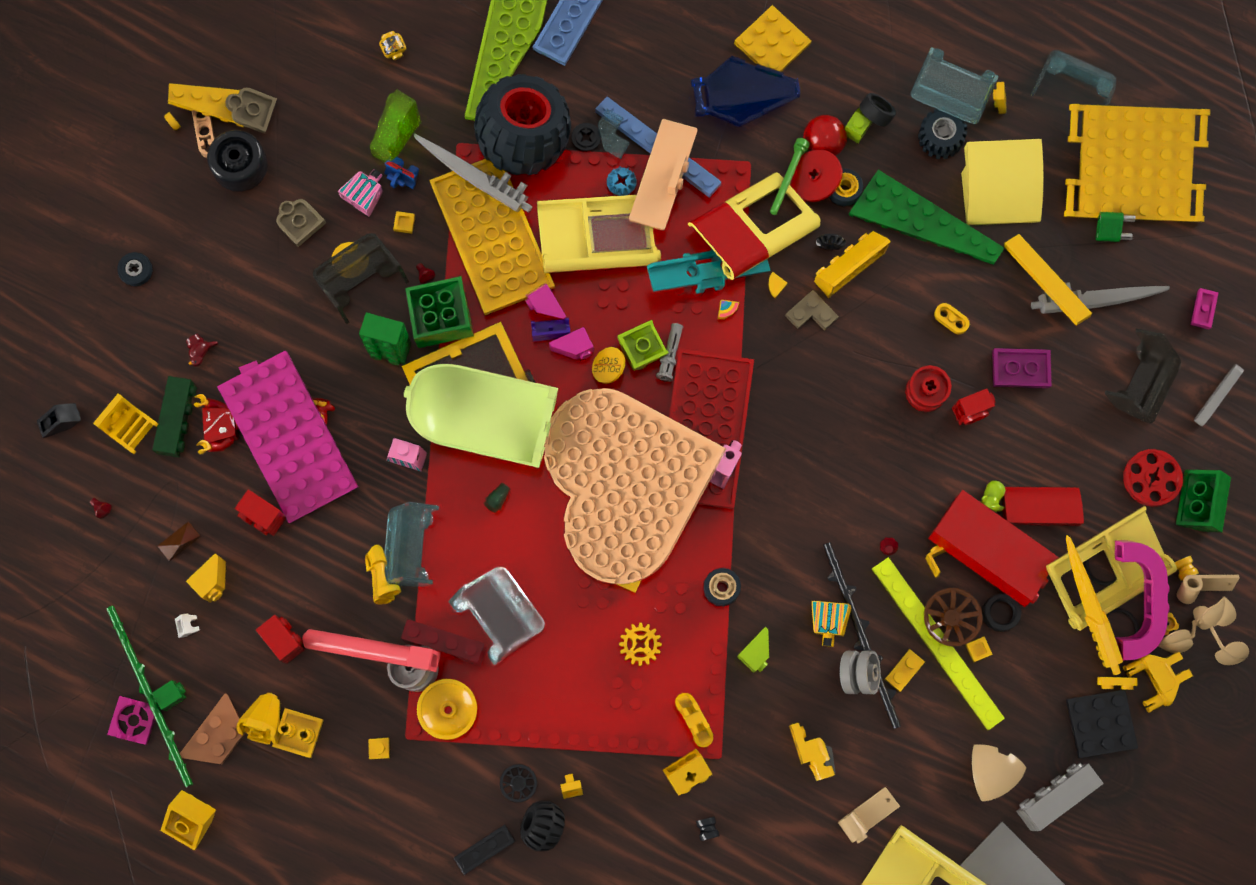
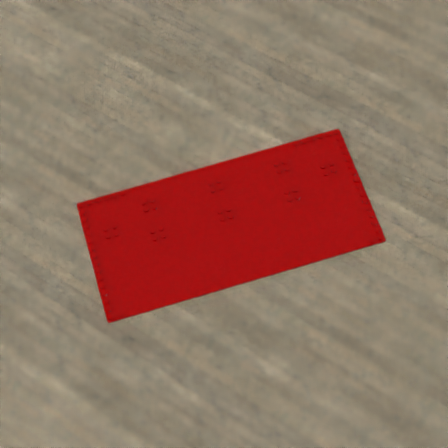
M458 143L456 146V156L469 164L486 159L480 150L479 144ZM564 150L557 161L547 170L542 169L538 174L534 175L510 174L513 188L517 189L520 182L527 185L523 194L528 196L526 203L530 204L532 209L529 213L525 210L523 211L541 254L537 201L618 196L609 190L607 177L613 169H617L620 166L622 168H629L630 171L634 172L637 179L636 187L628 195H637L650 155ZM691 158L719 179L721 186L709 198L688 181L683 180L681 190L678 189L665 230L653 228L654 242L657 250H660L661 261L683 258L684 253L695 254L712 249L693 226H688V223L749 188L751 177L750 162ZM618 176L617 183H622L623 185H626L625 179L627 178L622 179ZM748 206V207L744 208L743 211H744V212L746 213V215L749 217V206ZM629 216L595 218L591 220L595 253L646 249L644 225L629 221ZM449 230L445 280L462 277L473 334L499 322L502 323L528 381L558 388L552 416L565 401L570 400L578 393L589 389L606 388L622 392L669 417L676 366L673 368L672 381H663L656 377L661 366L660 359L646 365L643 369L634 371L625 357V367L622 374L617 380L608 384L598 382L592 373V364L600 351L608 347H614L623 353L617 336L650 320L653 321L654 327L665 348L672 323L683 326L675 356L676 362L679 349L742 358L746 276L725 280V285L721 290H715L712 287L706 288L703 293L696 294L698 285L653 292L647 266L552 272L550 275L555 288L551 289V292L565 313V318H569L570 333L584 327L594 347V352L591 353V356L586 359L579 358L576 360L551 351L549 342L554 340L533 342L531 321L540 322L560 320L562 318L538 313L534 309L530 310L525 300L484 315ZM712 259L698 260L696 265L712 262ZM721 300L739 302L737 311L726 319H718ZM497 335L462 349V355L454 359L449 355L438 360V364L460 365L516 378ZM459 340L440 343L439 349L448 346L454 342H457ZM431 442L415 622L482 642L487 649L481 667L438 651L441 654L438 663L439 671L435 681L442 679L460 681L475 696L477 716L472 727L464 735L455 739L443 740L433 737L423 729L417 716V704L423 691H409L406 739L684 757L697 749L705 759H720L722 757L729 605L716 606L709 602L705 597L703 586L706 577L713 570L719 568L731 570L734 509L697 504L668 559L656 572L640 581L635 593L618 584L603 582L591 577L574 561L564 537V516L571 497L554 483L545 464V450L540 467L538 468ZM722 582L718 583L717 589L720 592L727 591V585ZM639 623H642L644 628L649 624V630L656 629L654 635L661 636L657 640V642L662 643V646L657 647L661 652L660 654H654L656 657L655 661L651 658L649 659V665L645 661L642 662L641 666H639L637 661L632 665V659L625 660L627 654L620 653L624 649V647L619 646L620 642H624L620 636L627 635L625 629L632 630V624L636 628L639 627ZM635 632L638 636L646 634L645 632ZM630 639L627 641L628 650L632 648ZM653 639L649 641V648L653 650L654 643ZM638 640L636 641L637 646L635 650L640 647H642L643 649L645 648V640H642L641 642H639ZM637 653L635 655V657L640 658L646 657L643 653ZM688 693L692 695L713 733V741L708 747H700L695 743L687 723L675 705L676 697L679 694ZM450 706L445 708L446 714H450L452 712V708Z

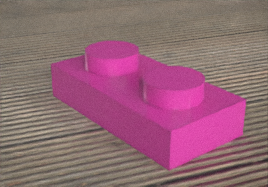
M1202 288L1198 290L1191 325L1205 329L1212 327L1218 292Z

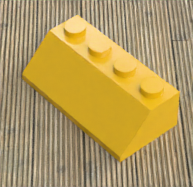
M874 231L869 235L865 233L858 239L859 242L855 246L851 244L844 250L845 254L841 257L837 255L830 261L831 265L827 268L822 267L816 272L817 276L814 282L830 298L884 255L891 241Z

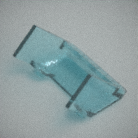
M1053 50L1047 56L1030 96H1034L1046 71L1051 74L1063 73L1096 88L1098 94L1105 97L1102 106H1108L1116 90V77L1108 71L1061 50Z
M407 502L390 509L385 543V557L387 561L385 577L389 584L409 587H423L433 584V580H428V572H426L424 567H421L424 529H427L432 524L433 515L431 512L439 510V506Z

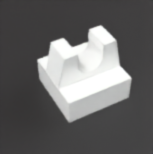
M187 613L175 618L179 638L187 637L199 631V626L192 627L190 623L197 619L196 615H189Z

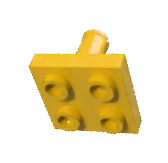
M285 708L278 727L279 737L277 743H274L272 747L312 758L324 720Z

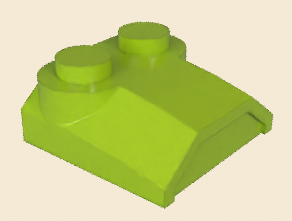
M652 320L617 336L621 349L634 371L643 369L646 365L669 354Z

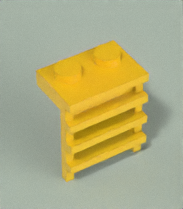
M120 394L114 397L93 423L133 454L136 453L135 447L153 425L158 426L156 421L140 411Z

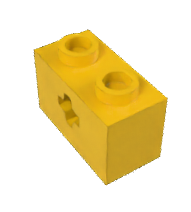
M697 749L663 769L664 774L678 796L688 793L693 786L705 782L712 775Z

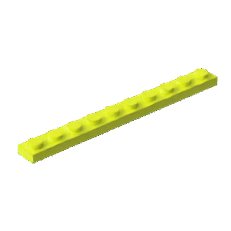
M889 557L873 567L872 570L986 729L990 730L1005 719L954 647L937 642L929 634L924 623L925 607ZM929 615L930 626L936 624L931 615ZM940 628L933 630L937 636L943 638L944 633Z

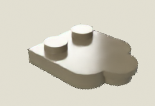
M246 87L241 89L238 94L229 95L225 104L227 109L232 112V119L236 123L265 134L277 98Z
M298 199L294 202H282L276 219L279 228L298 247L326 224L322 216L303 199Z

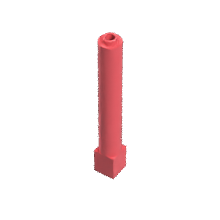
M312 629L307 630L302 637L306 649L407 666L431 672H437L441 654L433 649L405 646Z

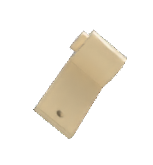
M1188 575L1184 578L1177 591V598L1182 603L1192 604L1195 602L1200 591H1232L1239 580V575Z
M884 787L843 817L838 824L852 843L855 841L860 843L868 837L866 833L870 828L898 809L900 805L888 789Z

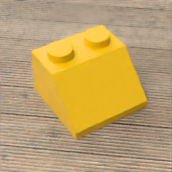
M215 553L186 582L204 600L210 603L217 601L223 595L222 591L225 590L226 561Z
M181 790L169 804L160 831L195 850L211 825L216 809Z

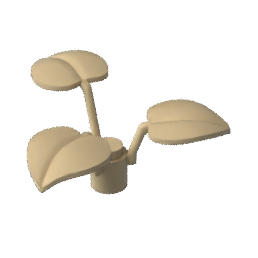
M1225 596L1209 608L1199 606L1193 610L1195 620L1192 621L1191 634L1188 630H1178L1165 636L1158 645V647L1170 653L1185 652L1193 646L1192 638L1195 637L1196 626L1203 630L1210 628L1221 650L1215 653V658L1219 663L1235 665L1244 661L1249 655V648L1243 642H1232L1226 645V647L1223 646L1213 626L1217 625L1228 626L1236 619L1235 608Z

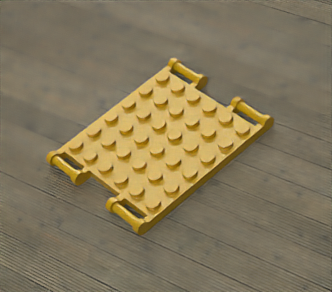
M1069 104L1071 118L1070 136H1068L1067 142L1081 143L1079 180H1065L1067 198L1064 217L1098 218L1099 212H1119L1124 215H1135V220L1204 222L1203 201L1206 184H1192L1194 148H1207L1209 141H1207V127L1210 109ZM1078 111H1082L1081 137L1077 136ZM1195 116H1200L1199 141H1194ZM1075 186H1079L1077 211H1073ZM1192 190H1196L1195 216H1190Z

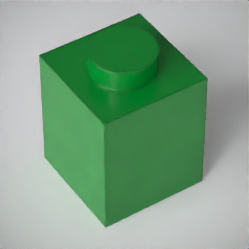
M174 680L169 681L151 693L163 711L169 710L186 699L184 686L181 682L177 683Z

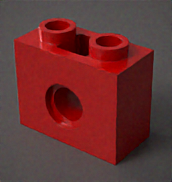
M987 388L959 399L952 407L959 425H970L989 416V412L995 407V398L992 393H989Z

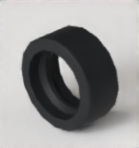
M869 93L860 103L859 108L864 116L879 126L886 127L896 115V111L890 102L878 94Z
M1007 594L994 595L982 607L983 620L994 631L1004 632L1010 630L1021 619L1020 604ZM1002 601L1011 606L1013 617L1008 623L998 624L991 618L990 610L994 603Z

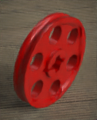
M1147 449L1137 453L1128 461L1124 469L1123 481L1128 494L1135 501L1145 506L1158 507L1169 503L1179 494L1183 484V474L1180 465L1170 454L1162 450ZM1152 454L1155 456V464L1147 462V455ZM1132 464H1137L1140 467L1139 474L1131 471ZM1164 464H1171L1173 472L1167 473L1164 470ZM1155 473V479L1157 480L1151 483L1150 476ZM1167 482H1172L1175 485L1174 492L1166 489ZM1134 483H1139L1142 486L1140 493L1133 490ZM1157 492L1160 496L1159 501H1152L1150 493Z

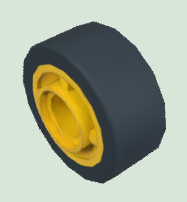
M845 168L842 169L843 176L839 187L829 196L830 200L839 206L854 204L861 196L863 190V182L859 174ZM841 185L848 186L849 190H843Z

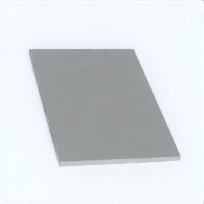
M1003 822L960 864L961 867L987 885H1065Z

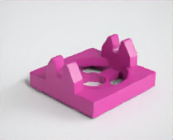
M119 696L107 735L147 745L155 721L149 704ZM135 705L133 713L129 715L121 714L126 707ZM141 707L146 711L148 721L142 720L140 715ZM132 715L139 717V723L136 726H131L128 722ZM118 720L126 722L128 726L126 734L120 729ZM139 726L146 727L140 734L133 736L135 728Z

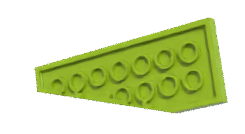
M491 0L465 119L475 121L477 107L488 88L492 84H496L503 77H512L542 28L548 0Z

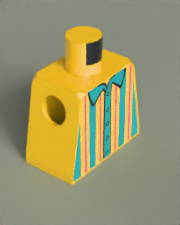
M812 601L814 633L823 635L822 646L834 647V637H844L851 611L850 604Z

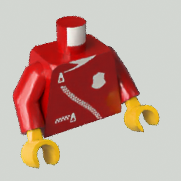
M203 394L195 396V398L201 399V404L196 402L194 406H205L202 408L204 440H201L196 445H201L204 449H200L198 453L204 454L207 450L209 452L226 450L235 440L239 439L238 430H240L227 404L219 400L206 399Z

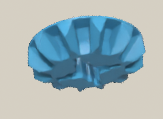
M620 166L608 174L607 186L613 194L625 196L633 192L637 179L634 172L630 171L629 168H622ZM618 176L622 179L627 178L625 179L626 185H623L622 183H617Z

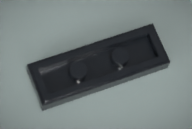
M504 824L455 856L454 860L463 875H465L516 841Z

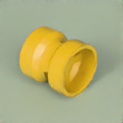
M1191 556L1175 562L1177 570H1179L1178 576L1180 581L1184 580L1188 575L1199 574L1197 568L1192 565L1193 559Z

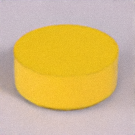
M170 112L164 115V118L174 130H178L181 127Z

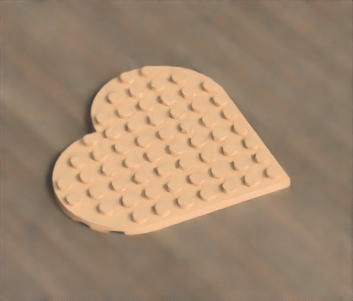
M606 388L589 389L580 392L570 400L565 401L554 413L550 421L549 435L545 441L544 460L547 470L559 489L571 497L564 516L565 542L574 561L591 577L613 584L637 582L652 575L668 559L727 449L622 392Z

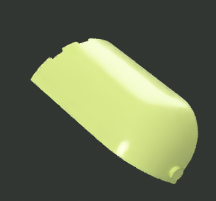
M438 364L419 371L414 376L410 386H406L404 397L407 398L406 414L412 427L425 439L439 445L539 468L545 450L546 437H548L551 427L550 421L552 412L555 409L558 388L460 365Z

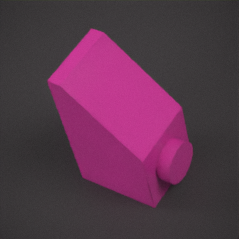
M546 283L526 294L528 299L525 302L530 310L534 309L538 313L562 319L566 317Z
M584 327L549 342L551 351L576 360L579 358L586 359L594 352V347Z

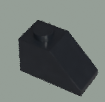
M75 403L54 405L37 420L42 438L73 428L81 421L80 412L77 410Z

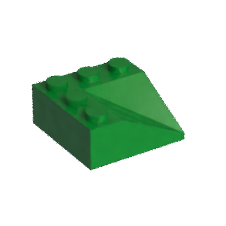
M461 276L405 288L413 338L418 348L474 336Z

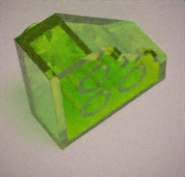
M398 89L388 96L375 136L370 144L372 155L384 163L387 160L392 161L400 154L421 123L416 100Z

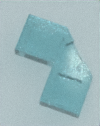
M606 109L598 123L603 148L608 153L621 159L630 144L615 134L624 118Z

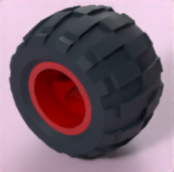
M516 74V76L512 77L506 76L499 79L496 84H492L480 100L474 123L476 141L486 160H490L497 169L508 171L513 175L538 174L542 169L547 170L564 152L571 130L569 108L564 96H561L558 92L559 89L553 84L544 81L543 78L527 76L526 74Z

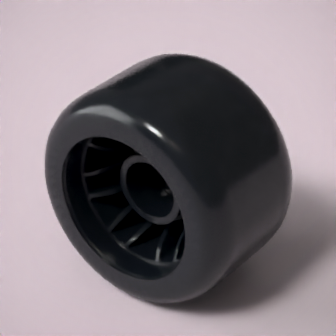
M241 130L224 132L214 139L208 149L207 162L210 171L217 182L228 190L243 192L253 189L261 183L266 175L268 168L266 154L260 142L248 132Z

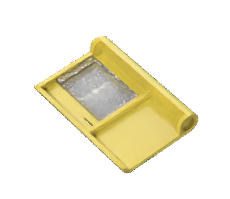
M637 195L537 201L544 273L647 266L661 261L660 250H657L654 242L653 227L629 221Z

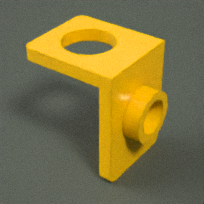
M937 545L930 550L931 552L925 558L935 577H939L941 572L933 558L946 552L944 548Z

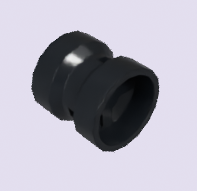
M715 816L696 821V825L700 829V841L720 836L719 831L715 827Z

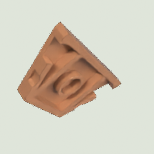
M227 693L222 696L180 752L181 758L223 764L245 735V732L241 735L237 731L236 725L240 718Z

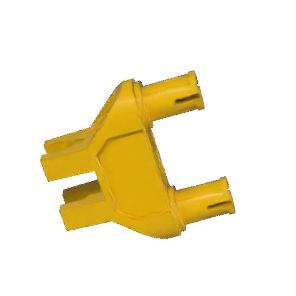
M1180 652L1166 658L1148 654L1123 666L1124 671L1130 670L1126 673L1128 677H1132L1142 670L1146 671L1155 687L1157 695L1143 701L1144 707L1152 704L1145 708L1147 712L1150 713L1162 705L1170 706L1176 697L1179 684L1193 676L1189 669L1175 675L1170 667L1183 659Z
M688 693L679 694L676 697L675 705L687 723L695 743L700 747H708L713 741V733L692 695Z

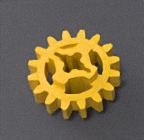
M639 623L637 628L632 624V630L626 628L625 632L627 635L620 636L624 640V642L619 643V646L624 647L620 653H626L625 660L632 659V665L635 661L638 662L639 666L642 665L643 661L649 665V659L651 658L655 661L656 657L654 654H660L661 652L657 649V647L662 646V643L657 642L661 636H655L656 629L650 631L649 624L645 628L642 623ZM635 632H645L646 634L638 636ZM628 639H630V641L632 642V648L630 650H628L627 647ZM653 639L654 643L653 650L649 648V641ZM637 640L639 642L645 640L644 649L640 647L635 650L637 646ZM637 653H643L646 657L640 658L635 657V655Z

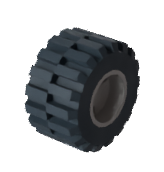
M937 108L934 109L933 113L930 111L927 117H924L918 139H920V147L924 145L923 151L925 153L929 151L928 155L930 157L936 155V159H940V156H943V159H948L949 155L953 157L956 152L958 153L961 150L967 136V124H964L965 119L963 117H959V112L953 113V109L947 111L946 108H941V111H939Z

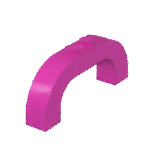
M1115 540V560L1136 562L1142 568L1144 574L1143 624L1139 631L1132 636L1115 637L1122 659L1135 660L1155 650L1165 635L1169 613L1168 593L1170 588L1168 575L1162 558L1149 546L1128 540Z

